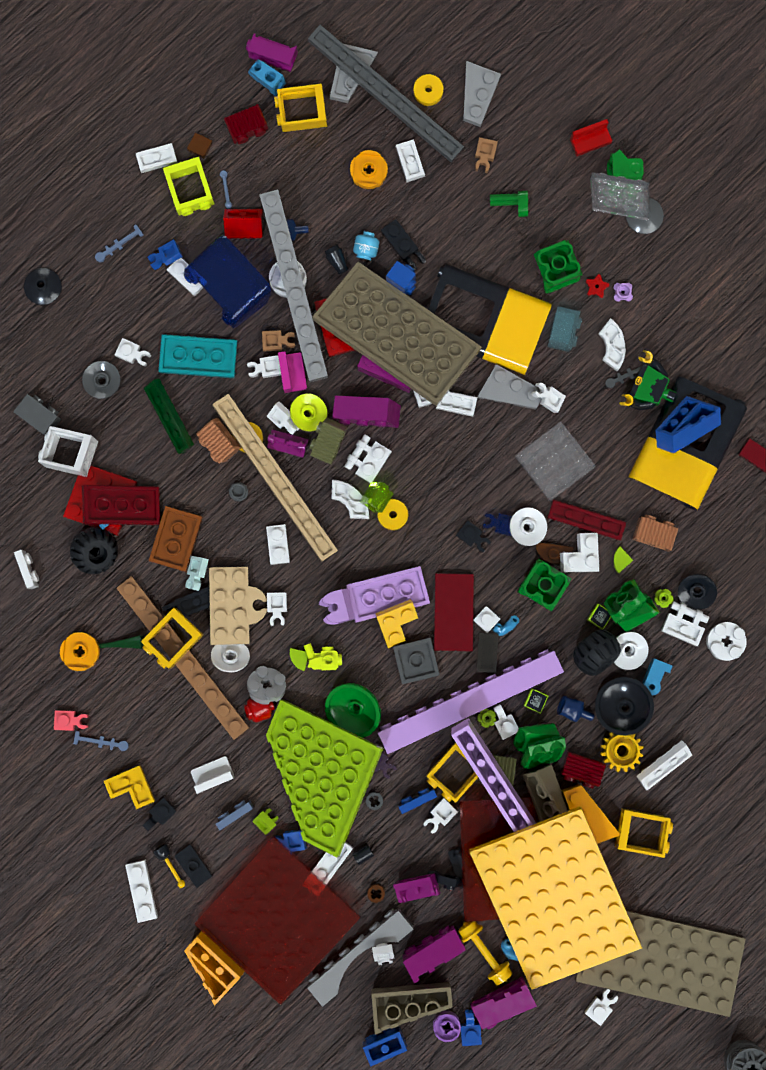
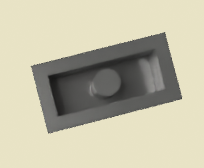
M27 394L13 412L45 435L50 426L56 427L61 421V418L57 416L59 412L51 406L48 408L42 405L44 401L36 395L31 397Z

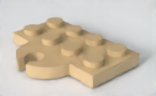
M248 567L209 568L210 645L249 644V625L259 622L267 612L266 608L260 611H256L253 608L255 600L266 602L267 598L261 590L248 586Z

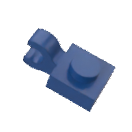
M472 1009L465 1010L466 1024H460L462 1046L482 1045L480 1024L474 1023Z

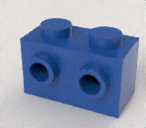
M399 261L394 264L386 275V281L406 295L413 293L417 282L415 281V270L407 264L404 266Z
M399 1026L384 1030V1033L380 1035L372 1034L365 1038L363 1050L370 1067L407 1051V1043Z

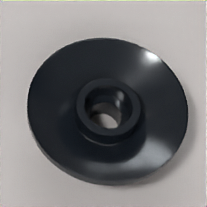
M48 268L33 270L28 274L24 282V291L27 298L37 305L53 303L60 296L62 290L59 276ZM40 282H44V286L42 288L38 287V284Z
M692 574L680 582L678 597L682 603L693 610L706 609L716 600L717 587L708 576ZM699 587L701 590L695 591L694 588Z

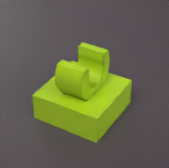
M270 808L265 812L262 811L252 821L265 835L276 826L275 822L279 818L276 816L274 819H271L268 816V813L271 811Z

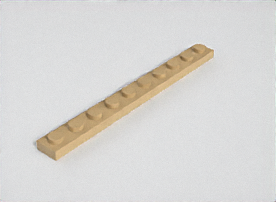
M227 394L213 403L212 406L321 562L338 551L230 395Z

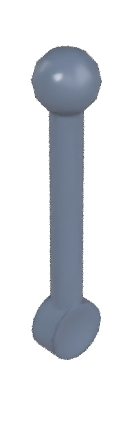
M223 170L220 172V177L223 179L226 198L225 207L231 208L232 203L229 199L226 180L228 174Z

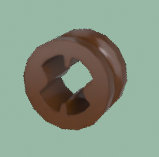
M372 884L367 893L369 900L374 903L381 902L385 896L383 886ZM372 889H380L381 897L375 896L373 898L371 896L373 895Z

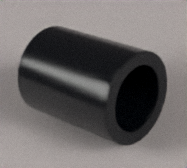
M368 844L352 853L359 865L374 856Z

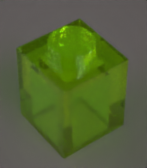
M383 482L371 483L360 502L372 512L382 513L394 493Z

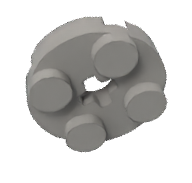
M258 667L256 671L251 673L247 681L249 696L260 704H269V702L281 700L286 691L285 676L273 668ZM268 683L272 687H267L265 689L263 688V684Z

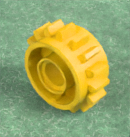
M609 732L610 737L603 738L605 744L600 745L604 749V752L600 753L601 756H605L603 762H609L608 768L610 769L616 766L615 770L617 772L621 768L624 772H627L628 767L635 769L634 764H640L638 758L643 757V754L640 753L643 746L638 745L641 740L639 738L634 739L635 734L620 736ZM621 745H624L626 748V753L623 756L617 754V749Z

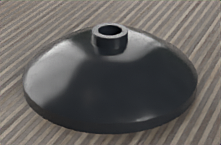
M620 677L607 682L600 689L595 701V712L599 722L609 732L620 736H630L639 733L650 723L654 713V701L650 691L643 683L633 678ZM625 705L629 706V710L627 712H624L622 710L623 706Z

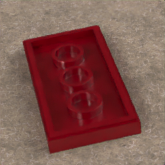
M83 485V524L160 525L159 487Z
M435 574L434 651H473L474 574Z

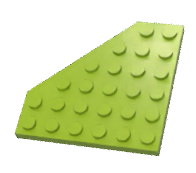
M282 699L279 701L266 734L268 743L270 742L273 749V757L277 768L280 769L286 794L290 797L292 811L301 828L302 839L337 858L344 847L384 748Z

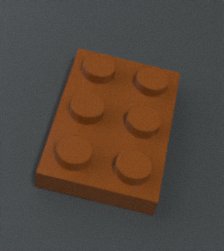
M165 506L149 561L186 572L203 517Z

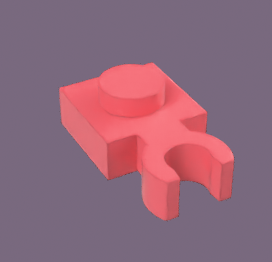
M55 710L54 730L74 731L75 725L81 729L88 728V725L81 723V719L89 718V715L81 714L75 717L76 711Z

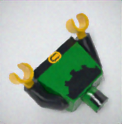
M643 350L646 353L645 359L638 357L640 361L645 363L641 367L630 394L621 395L626 398V402L619 403L621 406H629L637 410H647L658 406L662 398L673 402L677 392L667 388L670 381L668 373L662 364L653 357L651 352Z

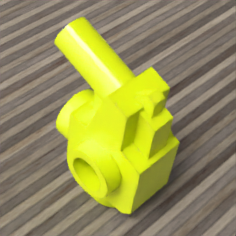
M311 643L304 645L309 659L308 668L313 670H336L338 666L342 665V654H338L333 647H322L321 653H314Z

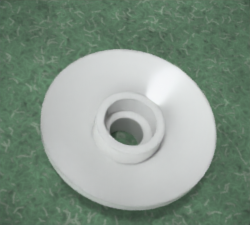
M523 508L512 516L510 532L519 544L533 546L544 539L547 532V522L543 514L538 510ZM525 524L529 526L528 531L524 530Z
M624 632L616 637L620 644L621 653L614 663L625 670H632L641 666L648 656V644L644 637L636 632ZM630 646V650L625 652V648Z
M244 644L215 645L211 651L212 663L224 672L240 671L246 667L250 659L249 650Z

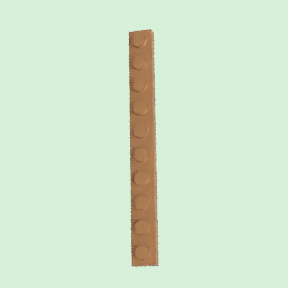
M132 576L117 587V590L149 631L164 618ZM169 623L154 637L171 659L185 645ZM189 650L175 665L229 735L235 740L250 727Z

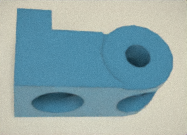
M257 60L248 71L254 80L266 87L274 96L277 95V89H282L286 84L281 73L261 60Z
M654 658L651 659L642 682L652 696L660 692V682L664 672L670 673L673 667Z

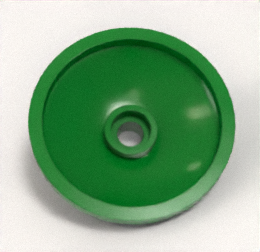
M354 683L341 684L335 687L326 699L325 712L328 721L361 738L372 734L380 723V705L376 697L361 685Z

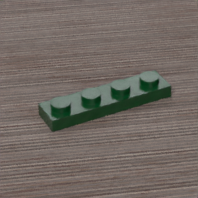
M154 379L144 390L177 453L183 454L194 443L160 379Z

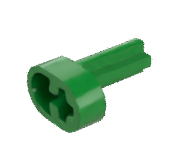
M518 191V194L490 195V206L518 205V217H528V191Z

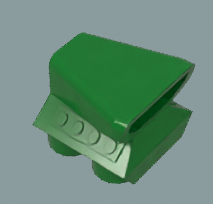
M621 150L610 154V159L607 161L608 196L616 198L623 189L630 198L638 196L644 174L642 159H628Z
M569 240L561 241L533 254L543 277V286L546 294L578 282L580 276L583 275Z
M538 558L520 585L517 593L529 597L552 612L568 587L571 578Z
M634 579L625 582L618 592L610 594L604 602L609 615L626 632L660 613L651 597L643 593Z
M554 723L520 727L513 741L515 748L523 752L521 765L527 769L560 760L566 749L565 738L559 735Z

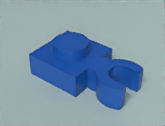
M173 239L159 247V253L150 254L147 258L152 263L150 264L151 267L156 270L161 267L162 263L168 266L183 256L177 242Z
M301 829L286 831L283 833V838L278 835L273 836L270 840L279 843V846L272 849L273 852H278L284 847L286 848V853L306 850V841L302 839Z

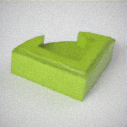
M620 546L615 551L613 559L614 568L617 573H620L633 561Z
M290 648L291 661L298 669L305 671L308 660L306 651Z

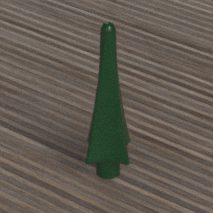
M144 635L99 644V648L143 649L144 644L141 641L144 639Z

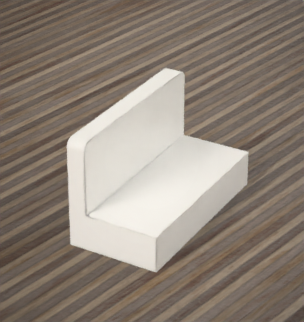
M226 756L191 770L197 794L235 778Z

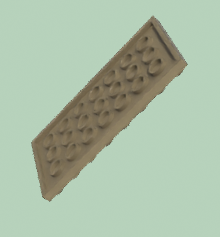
M359 262L356 263L312 317L313 321L436 407L482 348Z
M627 911L642 949L576 973V982L730 1017L746 939L736 935Z

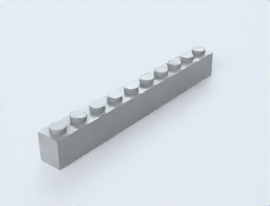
M275 190L259 194L309 382L328 378L279 191Z

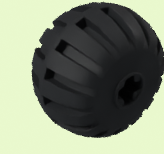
M90 527L78 532L79 534L75 535L70 545L71 560L76 568L88 574H101L109 570V567L113 566L118 556V546L113 535L99 527ZM95 547V552L91 553L90 550Z
M600 629L591 633L577 645L573 652L574 662L583 673L595 676L617 660L620 656L621 648L613 634Z

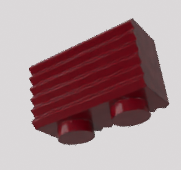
M259 104L224 118L234 144H243L249 140L248 138L252 136L260 137L268 130V125Z
M567 751L560 774L564 775L565 780L575 783L577 779L583 781V786L593 789L594 785L600 786L606 764Z

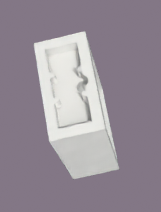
M50 426L45 434V442L39 452L38 462L46 468L87 477L98 441L91 435ZM60 437L82 442L74 467L52 462Z

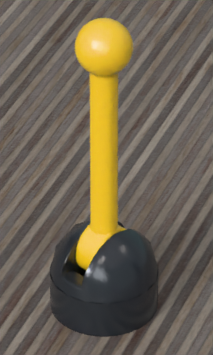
M165 843L156 848L153 854L157 859L165 860L178 882V887L183 888L185 882L180 879L169 861L170 850Z

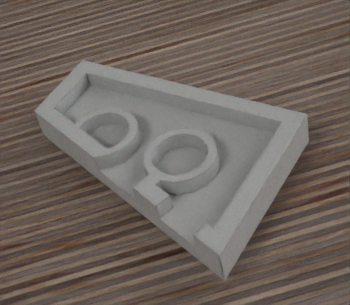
M344 44L368 66H371L378 54L376 51ZM336 66L330 99L348 103L359 84L338 66Z
M466 61L463 121L481 127L500 80V73Z
M497 364L477 397L479 399L504 402L531 409H536L542 398H535L531 394L535 391L539 393L540 389Z

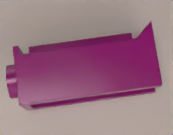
M255 33L246 45L249 58L261 60L265 64L288 72L292 71L298 55L297 46L290 48L260 36L256 37Z

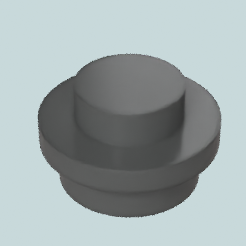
M241 482L234 483L229 489V495L234 501H243L248 496V488Z

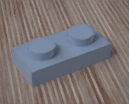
M243 800L234 806L236 809L234 812L229 814L227 811L219 816L218 819L220 821L216 823L218 829L225 828L254 808L252 802L245 803Z

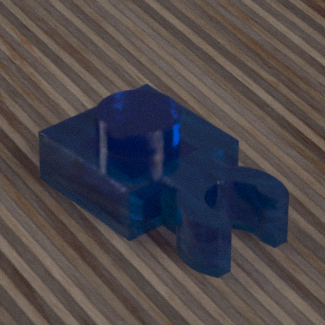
M485 514L484 517L490 518L491 523L488 525L483 524V528L496 527L495 533L512 536L510 532L512 516L498 514V519H496L491 514Z

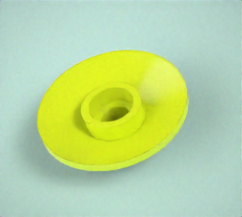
M302 394L292 402L290 416L293 423L301 430L315 431L320 421L323 422L327 418V408L318 396ZM304 412H309L310 417H306Z

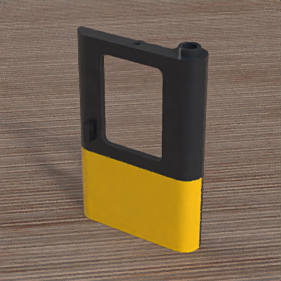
M451 265L441 266L437 275L440 279L428 310L435 314L446 285H452L493 301L495 306L483 336H476L461 329H455L482 347L476 357L525 375L552 304Z
M677 377L671 389L677 392L673 402L665 401L628 478L675 498L685 507L697 511L747 411V407L745 406L746 403L742 400L730 399L686 378ZM691 392L699 393L725 405L726 409L721 417V425L716 428L705 451H699L688 445L675 453L657 448L656 429L686 396L689 397Z

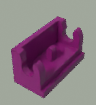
M435 873L399 880L393 884L399 903L440 895Z

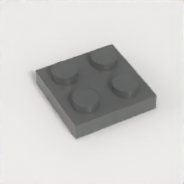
M431 638L393 647L402 684L439 676Z

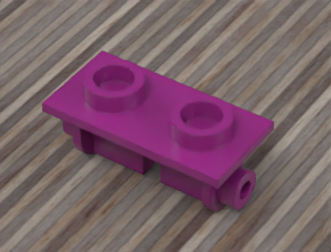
M272 430L268 436L267 448L304 458L309 439Z

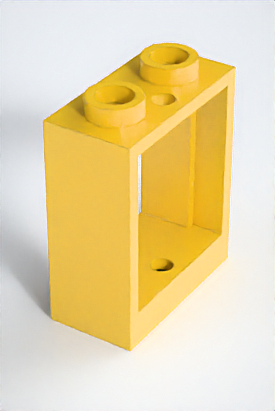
M322 84L277 89L278 96H274L275 107L280 110V114H276L278 126H282L283 132L327 127ZM316 96L318 118L286 122L284 100Z
M173 608L141 641L144 644L142 648L149 655L154 654L158 658L156 661L161 667L172 669L202 638L203 634L177 608ZM173 618L192 638L169 661L150 641Z
M455 742L426 776L429 778L427 782L434 789L438 786L443 791L441 795L447 801L453 800L456 803L478 776L474 771L455 794L434 776L455 750L466 759Z
M621 808L618 826L620 836L616 838L615 847L620 850L665 858V853L669 852L670 842L667 840L668 834L672 833L673 822H671V818ZM631 816L662 821L657 850L627 844Z

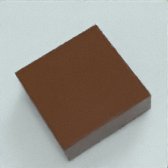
M195 132L187 150L204 159L213 142Z

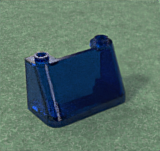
M224 235L216 238L184 269L183 274L186 281L190 284H201L223 309V321L233 329L268 303L271 294L269 283Z

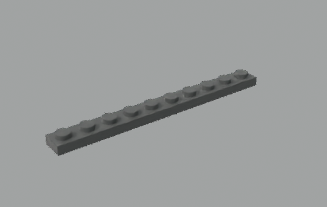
M319 25L309 36L308 42L448 161L452 162L463 150L464 146L324 27Z

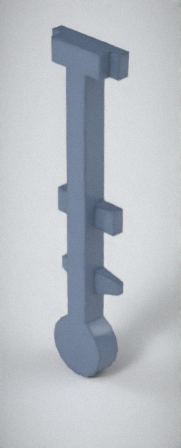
M134 225V232L119 242L115 239V245L110 248L106 245V251L96 253L95 259L98 262H104L107 255L110 254L112 256L114 250L117 248L119 250L123 249V244L138 234L142 237L143 233L137 225Z
M80 731L75 732L73 744L76 745L80 740L98 743V748H102L103 745H109L110 750L114 746L119 747L121 751H126L129 748L127 741L117 743L114 738L111 741H105L104 736H100L99 740L80 736Z

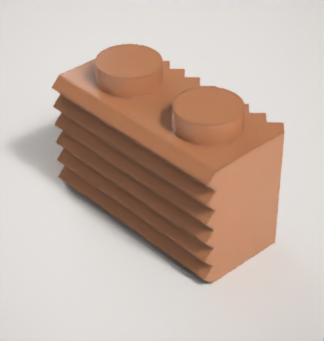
M219 418L212 419L196 433L200 444L208 448L211 458L219 464L228 461L241 449Z
M645 515V517L639 518L632 540L669 552L672 551L678 528L674 527V523L668 521L660 523L656 521L655 517Z

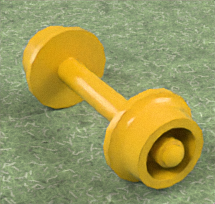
M474 919L464 922L463 926L458 930L462 937L461 941L464 943L471 939L493 970L487 978L493 980L496 985L507 982V979L513 974L509 968V962L506 961L500 965L497 963L477 935L483 929L482 925H479Z

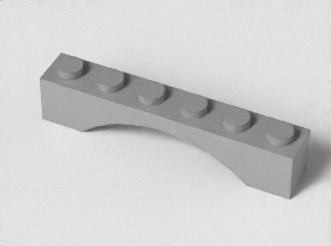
M393 908L384 915L385 919L382 922H375L369 928L370 932L365 936L361 934L355 939V945L350 949L348 947L343 949L339 953L340 957L335 962L333 960L329 961L323 967L325 970L321 974L315 973L308 980L310 982L307 987L322 1007L338 994L344 972L359 954L381 943L399 942L413 930V925L399 908L395 911Z

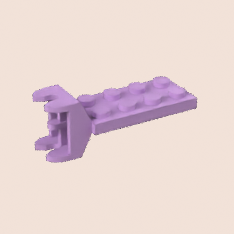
M419 566L348 584L346 589L333 591L325 595L320 600L319 605L328 607V611L331 612L323 621L326 624L335 625L353 619L357 623L376 618L375 613L409 599L412 600L414 607L430 604L421 567Z

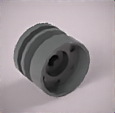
M737 1040L730 1044L725 1051L724 1067L726 1070H747V1068H750V1070H766V1053L752 1041Z

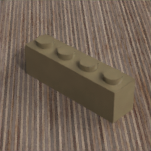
M552 765L539 767L523 774L540 822L569 811Z
M450 982L374 988L371 993L375 1034L452 1008Z

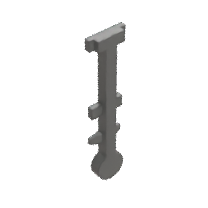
M641 367L632 371L628 368L626 369L627 373L622 376L617 373L618 378L607 379L605 386L611 389L619 381L623 384V379L630 377L631 380L634 379V374L640 372Z

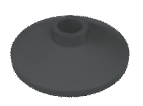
M637 198L627 208L626 221L629 227L639 234L653 233L663 222V209L652 198ZM643 211H647L649 216H644Z
M97 361L90 364L85 369L82 377L85 391L97 399H105L114 395L121 381L117 368L106 361ZM105 378V384H100V379Z

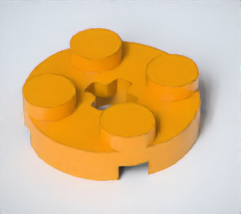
M362 151L351 162V177L354 184L361 188L374 189L380 187L387 177V163L376 151ZM370 165L374 172L367 174L364 169H367Z
M77 632L71 634L62 642L60 647L62 661L69 669L74 671H85L92 668L100 655L97 640L87 633ZM79 646H82V649L85 650L81 657H78V654L75 653V649H79Z

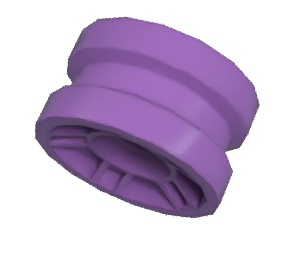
M444 1010L435 1016L433 1030L436 1037L443 1042H451L459 1036L461 1025L459 1017L454 1012ZM449 1022V1025L451 1027L449 1029H444L443 1025Z

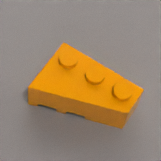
M580 784L561 790L568 810L581 806L597 844L620 836V833Z
M204 930L184 950L194 970L201 977L204 988L211 995L214 1006L245 972V969Z

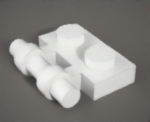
M364 434L362 439L356 443L357 447L352 455L349 454L347 457L348 461L344 467L351 470L356 465L359 468L355 474L372 484L392 451L376 441L371 448L367 445L371 438ZM364 450L368 454L362 462L358 458Z
M673 601L670 608L677 611L676 616L668 613L661 631L689 644L698 646L705 628L698 626L700 621L707 623L709 616L703 614V611L687 607L682 602L679 604ZM683 615L692 617V623L682 619Z

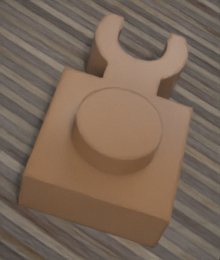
M479 137L475 158L480 160L476 162L475 171H478L480 165H484L486 167L485 173L489 172L490 164L488 161L493 162L498 141Z
M281 330L262 331L263 352L282 351V345L294 348L295 343H289L288 338L295 337V334L289 332L282 336Z

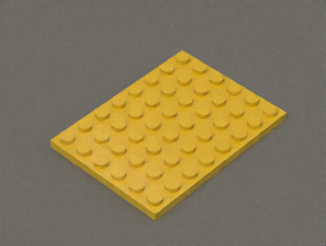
M581 806L470 849L471 857L531 989L642 949L639 938Z

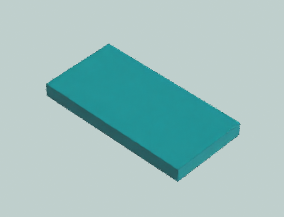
M162 334L159 373L235 378L238 341Z

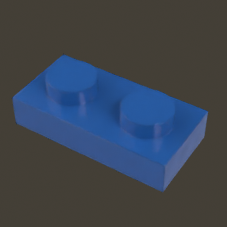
M427 787L419 791V795L414 798L408 796L402 799V804L398 805L401 813L404 814L436 798L437 795L434 789L429 790Z

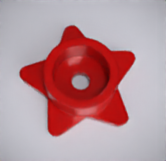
M600 274L595 279H587L585 281L589 286L588 296L597 295L603 298L604 290L610 286L609 283L602 281Z

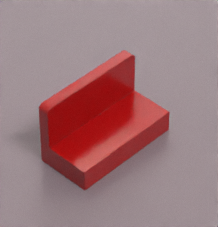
M608 119L572 132L570 142L576 156L612 143L607 129Z
M225 209L223 217L225 238H262V209Z

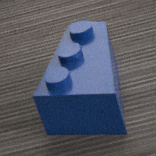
M686 396L656 429L657 448L675 453L720 426V407Z

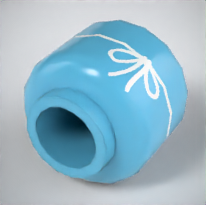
M364 231L363 235L356 236L353 252L357 254V258L371 261V258L377 256L380 241L374 238V233Z

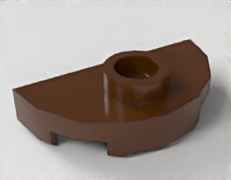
M540 542L535 545L539 557L550 564H559L560 553H572L574 547Z

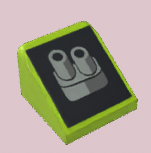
M597 603L588 616L587 621L603 630L611 616L606 608Z
M530 688L523 706L541 714L548 696Z

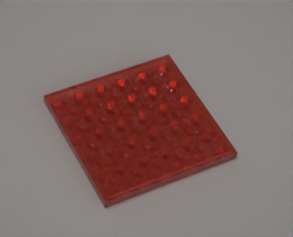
M274 836L194 924L281 1005L360 919V916Z

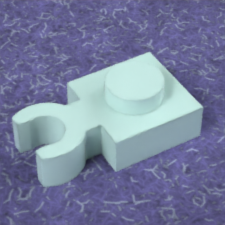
M191 556L187 571L190 577L186 581L185 588L199 591L201 586L200 578L205 576L209 559Z

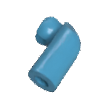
M513 615L503 626L497 623L493 631L498 636H503L515 628L519 623V618Z

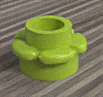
M660 589L655 593L654 601L660 607L666 608L673 602V596L668 589Z
M486 708L478 714V722L485 728L493 726L494 722H496V713Z

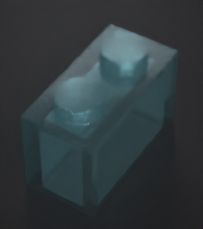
M557 307L548 347L570 352L572 347H576L578 336H575L576 329H580L582 318L579 317L580 311Z

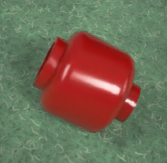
M249 698L247 704L244 705L248 720L251 719L257 723L271 717L274 705L273 702L260 704Z

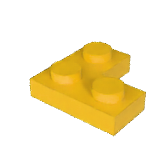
M411 599L375 613L388 648L406 641L400 625L418 619Z
M141 765L104 781L111 799L129 791L136 809L155 802Z

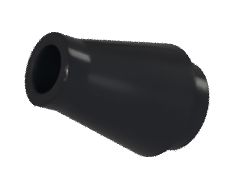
M336 245L325 251V258L339 275L349 270L342 248Z

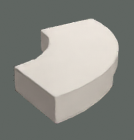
M610 318L599 332V336L603 339L606 346L602 361L618 371L625 357V341L621 329Z
M332 480V499L340 501L347 507L350 519H369L367 503L359 491L346 482Z

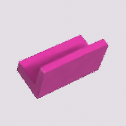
M285 351L278 352L284 392L306 390L307 385L302 354L300 352L286 354Z

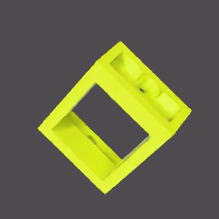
M199 157L163 168L179 216H188L193 211L199 209L207 210L211 205H214ZM199 171L206 196L180 204L172 180Z

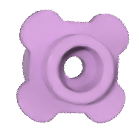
M616 283L614 285L615 301L626 300L629 302L632 300V285L630 283Z

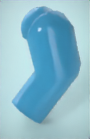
M509 939L503 940L501 949L506 958L518 961Z

